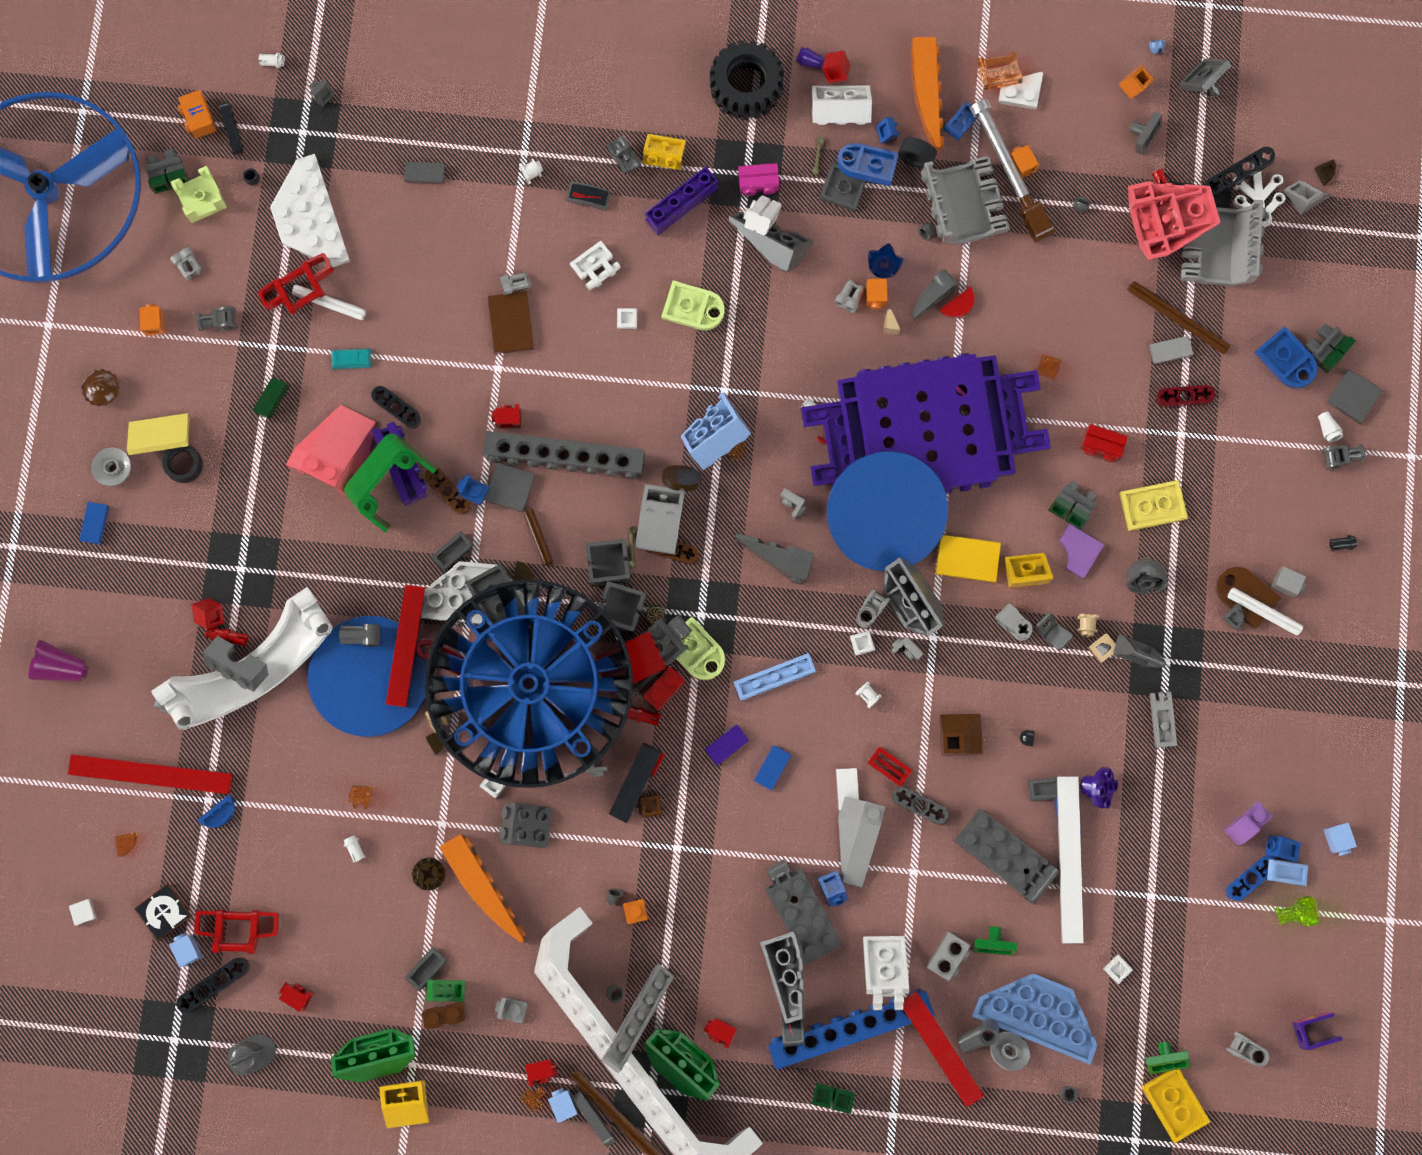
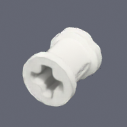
M866 682L855 693L863 698L868 704V708H871L882 697L881 694H877L870 687L869 682Z

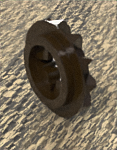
M429 857L420 859L413 868V882L422 890L431 891L437 889L445 878V869L442 863L437 859ZM430 868H432L431 873L434 875V877H436V879L427 878V880L424 881L425 874L421 871V869L428 871Z

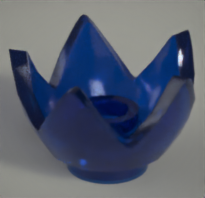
M890 243L884 245L878 251L870 250L868 254L869 270L874 276L881 279L895 276L903 262V258L895 254ZM884 262L887 264V267L883 268L880 264Z

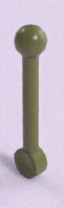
M821 136L817 138L818 147L815 166L812 169L813 175L819 174V159L821 147L824 144V138Z
M631 526L628 528V533L630 534L629 566L633 568L636 566V561L634 560V533H636V528Z

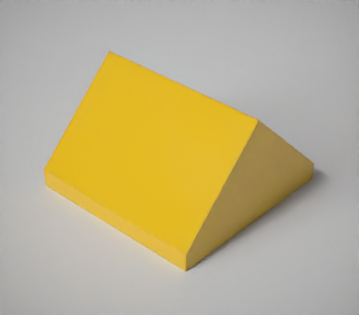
M1045 553L1005 557L1009 588L1049 584L1053 579Z

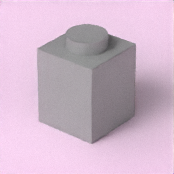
M1283 566L1278 570L1271 588L1294 598L1298 594L1301 595L1304 591L1306 576Z

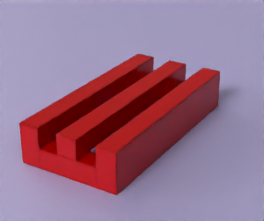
M878 747L867 763L899 787L903 785L912 772V769L881 747ZM881 753L883 756H885L893 763L898 765L900 768L905 770L906 773L903 774L900 771H898L896 768H894L889 763L880 758L878 754ZM877 760L902 779L899 781L873 761Z

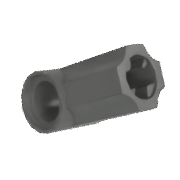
M364 624L363 626H341L340 644H362V646L368 647L380 646L381 625Z
M987 1019L982 1022L981 1026L958 1036L957 1040L961 1050L968 1054L985 1045H995L998 1041L999 1025L995 1020ZM986 1031H992L993 1034H987Z

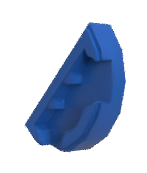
M232 795L226 796L197 821L203 826L217 828L227 824L235 811V801Z

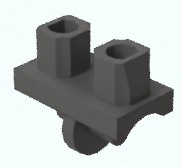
M623 135L615 141L606 144L624 175L641 166V162Z

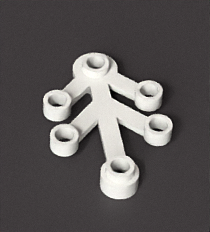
M1248 162V167L1252 170L1254 169L1253 163ZM1260 171L1253 175L1254 189L1244 181L1241 182L1240 186H1234L1233 189L1242 190L1254 201L1255 199L1263 200V207H1265L1264 200L1276 187L1283 183V177L1280 174L1273 175L1270 183L1263 190ZM1274 178L1279 179L1280 183H1275ZM1279 192L1273 196L1272 202L1266 207L1262 226H1269L1272 221L1271 213L1277 206L1284 203L1285 195ZM1243 195L1236 196L1233 201L1236 208L1251 206ZM1276 197H1280L1282 201L1278 202ZM1237 199H1241L1243 204H1239Z

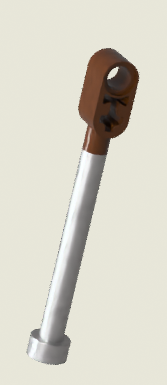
M983 99L976 102L970 107V110L975 118L979 117L1023 206L1020 209V215L1031 238L1036 243L1054 235L1053 226L1042 204L1039 201L1034 203L989 113L991 106L988 100Z

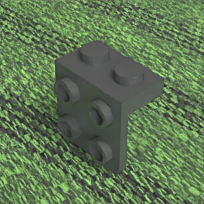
M504 803L501 812L503 818L502 828L499 832L500 844L546 848L549 840L551 808L520 803Z

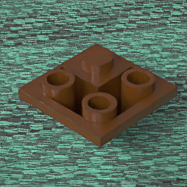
M981 713L940 715L941 756L983 754Z

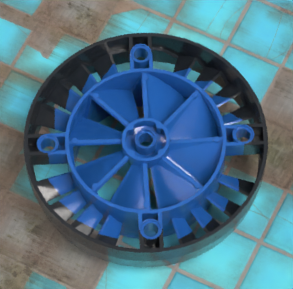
M542 580L510 581L487 588L472 596L458 607L443 624L433 642L427 660L424 686L428 713L437 735L447 750L467 769L489 781L505 786L518 788L545 787L562 783L585 772L595 765L614 745L623 730L631 708L633 696L632 665L629 652L619 630L609 616L592 600L578 591L554 582ZM540 589L548 590L543 616L537 615ZM516 590H523L525 615L519 616ZM499 595L507 619L493 624L479 605ZM563 596L572 597L561 622L556 621L555 617ZM588 606L597 615L574 632L570 629L584 608ZM479 614L482 616V622L475 626L472 623V618L474 615ZM462 619L478 637L474 643L454 630ZM529 625H534L531 663H529ZM592 625L599 627V633L596 636L588 634V628ZM609 631H612L619 643L621 652L595 661L589 648ZM572 639L576 642L575 645L544 670ZM492 641L515 666L514 669L489 646ZM444 646H450L467 655L465 659L448 654L443 652ZM440 668L461 672L460 677L437 675V670ZM626 668L627 676L599 678L598 672ZM527 678H532L535 681V685L532 689L528 690L524 686V681ZM473 679L508 682V685L473 687ZM592 682L591 688L555 686L550 685V683ZM460 691L461 696L437 700L436 694ZM599 691L627 693L626 701L598 696ZM515 698L514 702L490 729L484 721L510 699ZM546 698L576 726L569 731L543 699ZM527 704L531 705L533 746H524ZM595 708L620 717L619 724L617 725L594 714ZM465 709L469 720L449 735L442 717ZM586 724L609 740L600 752L581 731ZM463 731H467L470 734V740L466 743L460 740V734ZM482 736H485L490 741L476 761L473 762L463 752ZM579 742L587 744L588 749L586 753L580 754L577 751L576 747ZM563 744L568 746L583 765L563 775L554 748ZM501 747L506 748L497 773L490 772ZM519 752H523L521 781L514 780ZM537 752L542 753L546 780L539 781Z

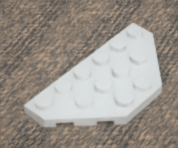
M312 154L297 159L270 206L282 244L310 258L325 253L333 267L350 262L316 155Z
M459 561L451 570L439 577L426 589L421 619L446 621L458 607L472 597L465 582L497 565ZM516 590L524 605V594L520 590ZM479 614L474 615L472 623L481 624L482 616Z

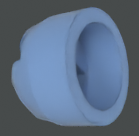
M1165 40L1149 41L1150 51L1153 54H1161L1165 49Z

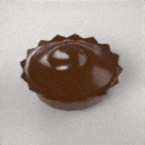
M104 369L94 370L93 373H89L87 378L83 379L84 384L81 386L85 401L98 407L106 406L113 402L120 390L116 375Z

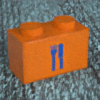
M201 90L178 97L181 104L178 105L181 116L186 118L187 122H184L188 134L192 133L194 138L197 139L217 131Z

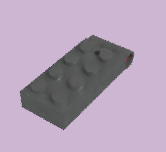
M981 808L977 810L954 840L957 845L1033 905L1059 873L1048 861ZM1024 869L1028 870V874L1024 873Z

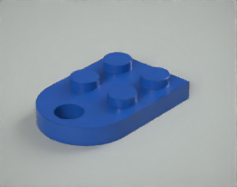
M852 143L841 148L838 153L837 165L841 172L849 177L891 186L899 155L897 152ZM843 157H850L852 160H845Z
M1286 326L1254 352L1278 380L1289 388H1303L1310 384L1317 374L1315 358ZM1300 371L1307 373L1308 379L1306 381L1299 378L1298 373Z

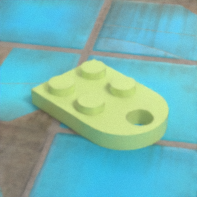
M674 280L672 281L661 319L703 331L714 329L722 322L724 304L717 294ZM711 309H717L720 315L712 318L708 313Z
M691 617L686 621V624L692 629V632L681 640L684 645H688L689 649L676 660L694 678L711 680L722 672L725 664V655L718 643ZM709 662H715L718 666L717 670L713 673L706 670V664Z

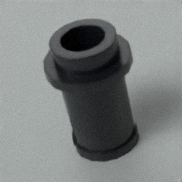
M1347 535V537L1329 540L1332 552L1357 548L1355 536Z

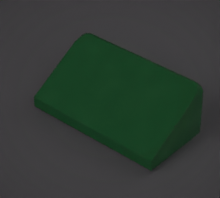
M272 377L252 411L270 421L288 391L289 385Z

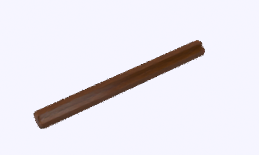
M1133 281L1129 285L1127 290L1220 353L1225 354L1230 348V344L1137 282Z
M576 1070L570 1076V1079L646 1155H663L580 1071Z

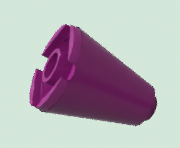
M39 640L34 650L35 655L31 659L29 667V679L81 681L82 678H86L89 667L86 666L85 661L46 641Z

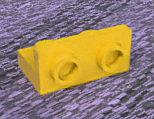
M648 134L643 150V164L681 170L686 140Z

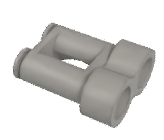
M190 246L185 247L170 258L173 265L178 267L186 281L191 280L193 275L203 272V269L193 256L194 252ZM189 262L193 268L192 272L189 271L185 263Z
M527 272L512 276H499L504 295L512 294V291L531 287Z
M848 280L841 294L837 295L834 303L850 313H855L858 308V302L866 288L862 285H856L852 280ZM855 289L856 291L852 298L849 297L851 290Z

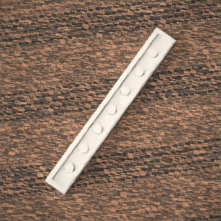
M1057 777L1062 943H1084L1079 777Z

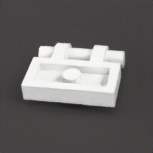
M599 241L570 263L571 268L581 280H584L586 277L591 279V281L585 284L589 291L594 287L598 288L602 285L601 282L609 276L613 277L616 271L621 268L618 262L612 265L608 263L613 258V255L602 241ZM603 266L605 270L596 276L594 271Z

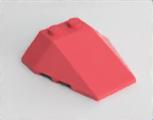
M1143 182L1128 186L1130 215L1139 247L1148 261L1172 254L1221 223L1210 186L1172 185V183L1155 184L1154 182Z
M340 405L295 447L286 466L302 474L306 473L336 488L338 492L345 495L344 488L370 456L374 438L372 430H375L376 422Z

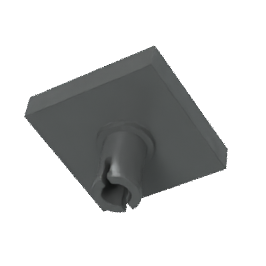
M1204 59L1178 85L1184 91H1208L1210 97H1216L1222 91L1216 81L1232 65L1228 60Z

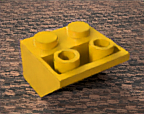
M425 1080L379 1087L381 1108L387 1128L429 1123Z

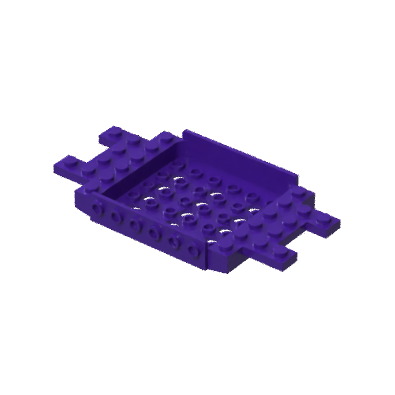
M963 353L952 358L944 356L930 361V359L920 360L915 364L907 362L901 363L896 367L882 366L877 370L863 369L855 377L837 380L838 402L800 408L804 428L824 426L830 462L828 464L810 466L813 487L834 484L847 466L859 458L874 452L897 451L916 457L932 469L942 483L946 494L952 493L953 489H960V492L972 490V486L978 485L982 489L992 487L991 483L997 481L999 477L1016 474L1013 455L1051 449L1048 429L1028 432L1021 394L1041 390L1038 371L1033 370L999 376L996 355L976 358V354L969 355V353ZM964 385L967 388V394L959 396L956 393L957 386ZM924 391L928 396L927 401L919 402L916 399V394ZM881 397L888 401V406L884 409L879 408L876 404L877 399ZM961 405H968L970 407L969 415L963 416L960 414L959 408ZM928 411L931 415L930 421H921L919 418L920 413ZM881 418H889L891 426L889 428H882L880 426ZM966 424H970L974 428V432L970 436L965 435L962 431L963 426ZM925 431H932L934 434L933 441L926 442L923 439V433ZM884 438H893L894 446L886 448L883 445ZM974 444L977 447V453L975 455L967 454V445ZM930 450L935 451L938 455L937 460L934 462H930L926 458V453Z

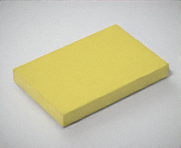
M188 413L129 422L128 454L133 455L188 446L190 424Z
M1179 480L1121 491L1119 493L1128 531L1188 519Z

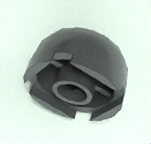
M1148 557L1141 558L1134 562L1127 571L1128 589L1135 594L1148 595L1147 591L1154 590L1155 593L1163 591L1168 586L1166 569L1160 562Z

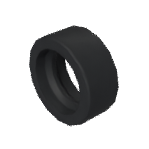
M906 137L903 139L898 155L909 165L923 169L925 163L931 161L934 163L937 150L930 143L922 139Z
M188 445L186 447L168 449L162 458V467L164 472L174 481L189 483L200 475L203 468V460L200 454L192 446ZM186 452L193 457L194 465L188 473L180 475L172 470L171 462L176 454Z

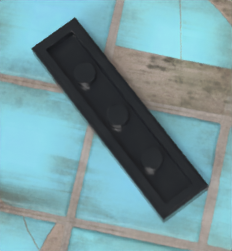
M643 742L609 815L628 823L662 751Z

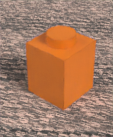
M1141 65L1129 73L1118 85L1132 99L1144 91L1154 78Z
M1029 145L1024 147L1018 146L1011 151L1010 155L1022 178L1037 171L1039 163Z
M887 278L867 279L866 308L871 307L872 310L883 309L887 305Z
M147 304L145 307L139 308L140 331L145 336L165 334L164 311L156 304Z
M644 899L623 904L627 924L648 920Z

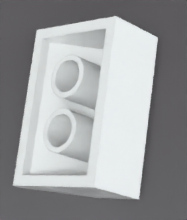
M870 85L812 86L813 123L819 125L827 123L839 125L871 123L872 97Z

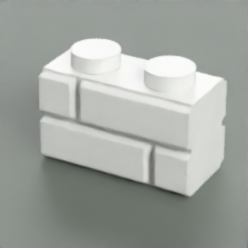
M763 195L757 201L753 200L750 208H747L743 219H746L745 228L752 231L756 230L757 233L763 236L767 234L778 218L781 203L774 200L770 201V198Z

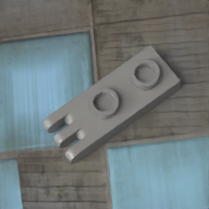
M1171 691L1166 692V700H1164L1163 692H1158L1157 701L1155 693H1150L1155 748L1176 747L1177 739Z

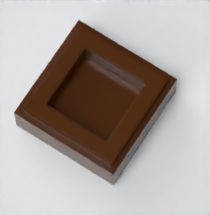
M660 794L640 797L642 818L663 815Z

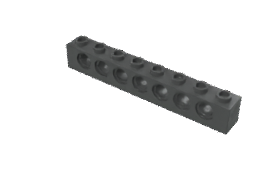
M486 431L483 455L489 462L498 463L499 460H503L511 465H519L520 462L527 463L529 467L545 465L547 466L546 468L558 470L559 467L566 468L570 472L586 470L588 474L603 472L611 477H617L620 474L626 475V478L629 479L642 477L645 460L644 449ZM503 445L510 446L509 451L506 453L500 452V448ZM524 447L530 449L527 455H521L520 450ZM542 450L550 451L549 455L544 458L540 457L539 453ZM562 452L569 453V457L566 460L559 458ZM583 454L589 456L586 462H580L578 459ZM601 457L609 459L608 463L604 465L599 464L598 460ZM621 459L629 461L625 467H620L618 462Z

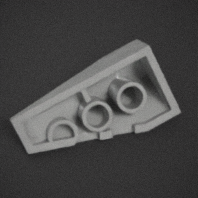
M844 798L838 815L842 882L862 888L885 811L884 806L867 801Z

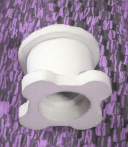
M531 159L532 162L524 166L522 163L519 164L520 170L528 184L531 183V179L537 176L542 177L541 172H543V168L540 162H535L534 159Z

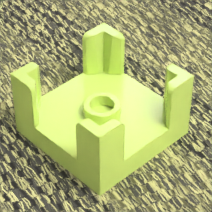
M207 166L198 170L201 176L183 183L180 178L171 181L183 205L182 209L191 223L227 208L215 179Z

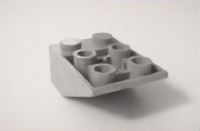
M645 484L635 549L675 555L685 490L676 491L666 487Z

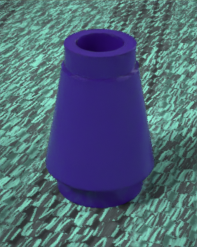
M801 47L796 62L800 63V66L822 70L825 58L808 47Z

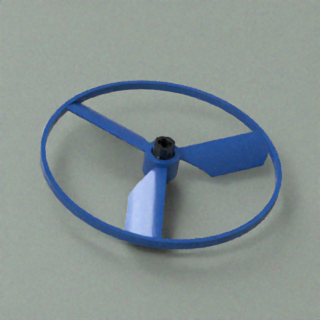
M37 92L13 97L0 103V110L11 105L34 99L51 98L72 101L95 110L116 127L108 135L50 174L43 170H37L30 174L22 156L0 147V174L25 184L26 192L35 201L24 227L28 276L10 274L1 270L0 276L21 282L41 283L63 280L78 275L106 258L125 237L135 218L141 194V173L138 158L131 141L119 124L104 110L73 95ZM129 153H131L135 170V193L130 213L122 229L115 239L92 260L73 270L51 275L47 205L55 202L59 197L60 187L57 183L89 187L129 159Z

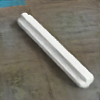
M294 285L292 289V294L299 298H303L313 292V290L299 285ZM327 295L312 301L359 320H364L366 316L365 309Z
M1232 588L1228 593L1227 597L1287 631L1295 635L1301 633L1303 625L1240 590Z

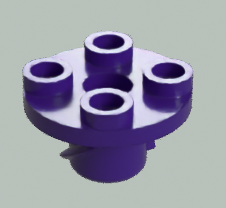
M1101 767L1095 776L1086 775L1082 778L1080 789L1083 794L1092 798L1097 808L1109 809L1113 792H1116L1118 789V780L1114 779L1111 768Z

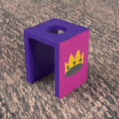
M1324 1012L1292 1022L1300 1049L1311 1050L1342 1041L1340 1036H1331L1310 1043L1307 1039L1303 1025L1334 1017L1333 1012Z

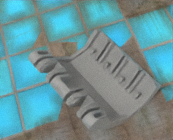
M989 156L942 170L932 169V161L924 164L921 177L923 182L927 183L926 195L928 200L932 201V217L937 219L936 231L938 237H942L943 243L961 245L1010 231L1006 215L995 217L990 215L992 212L1002 210L1004 206L1001 203L1002 199L998 185H996V179L983 181L980 179V177L994 172Z
M1255 199L1251 206L1240 209L1217 208L1221 223L1183 246L1182 257L1197 259V263L1186 262L1182 264L1181 280L1197 282L1198 284L1230 287L1255 282L1261 276L1263 269L1262 264H1260V257H1262L1264 246L1261 245V238H1263L1265 227L1262 226V219L1265 218L1266 214L1263 200Z

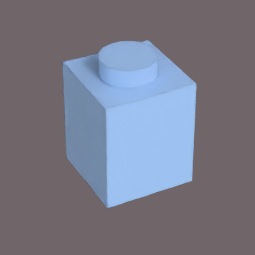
M1349 823L1323 830L1331 853L1338 852L1339 856L1351 853V848L1357 847Z
M183 933L174 938L175 942L169 944L179 967H186L203 958L193 935L186 936Z
M560 1088L551 1093L553 1097L549 1098L548 1101L558 1123L579 1113L569 1089L564 1091L563 1088Z

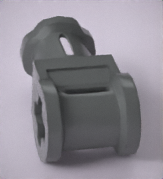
M225 306L212 310V314L201 315V313H197L196 321L199 331L212 327L216 331L237 329L234 316L236 308Z
M1362 444L1353 448H1347V445L1322 449L1327 462L1326 470L1347 466L1353 461H1365L1366 454Z

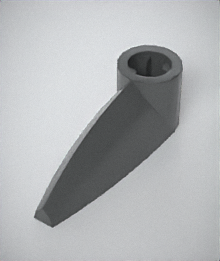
M946 269L939 272L919 296L912 312L914 320L958 287L959 284Z

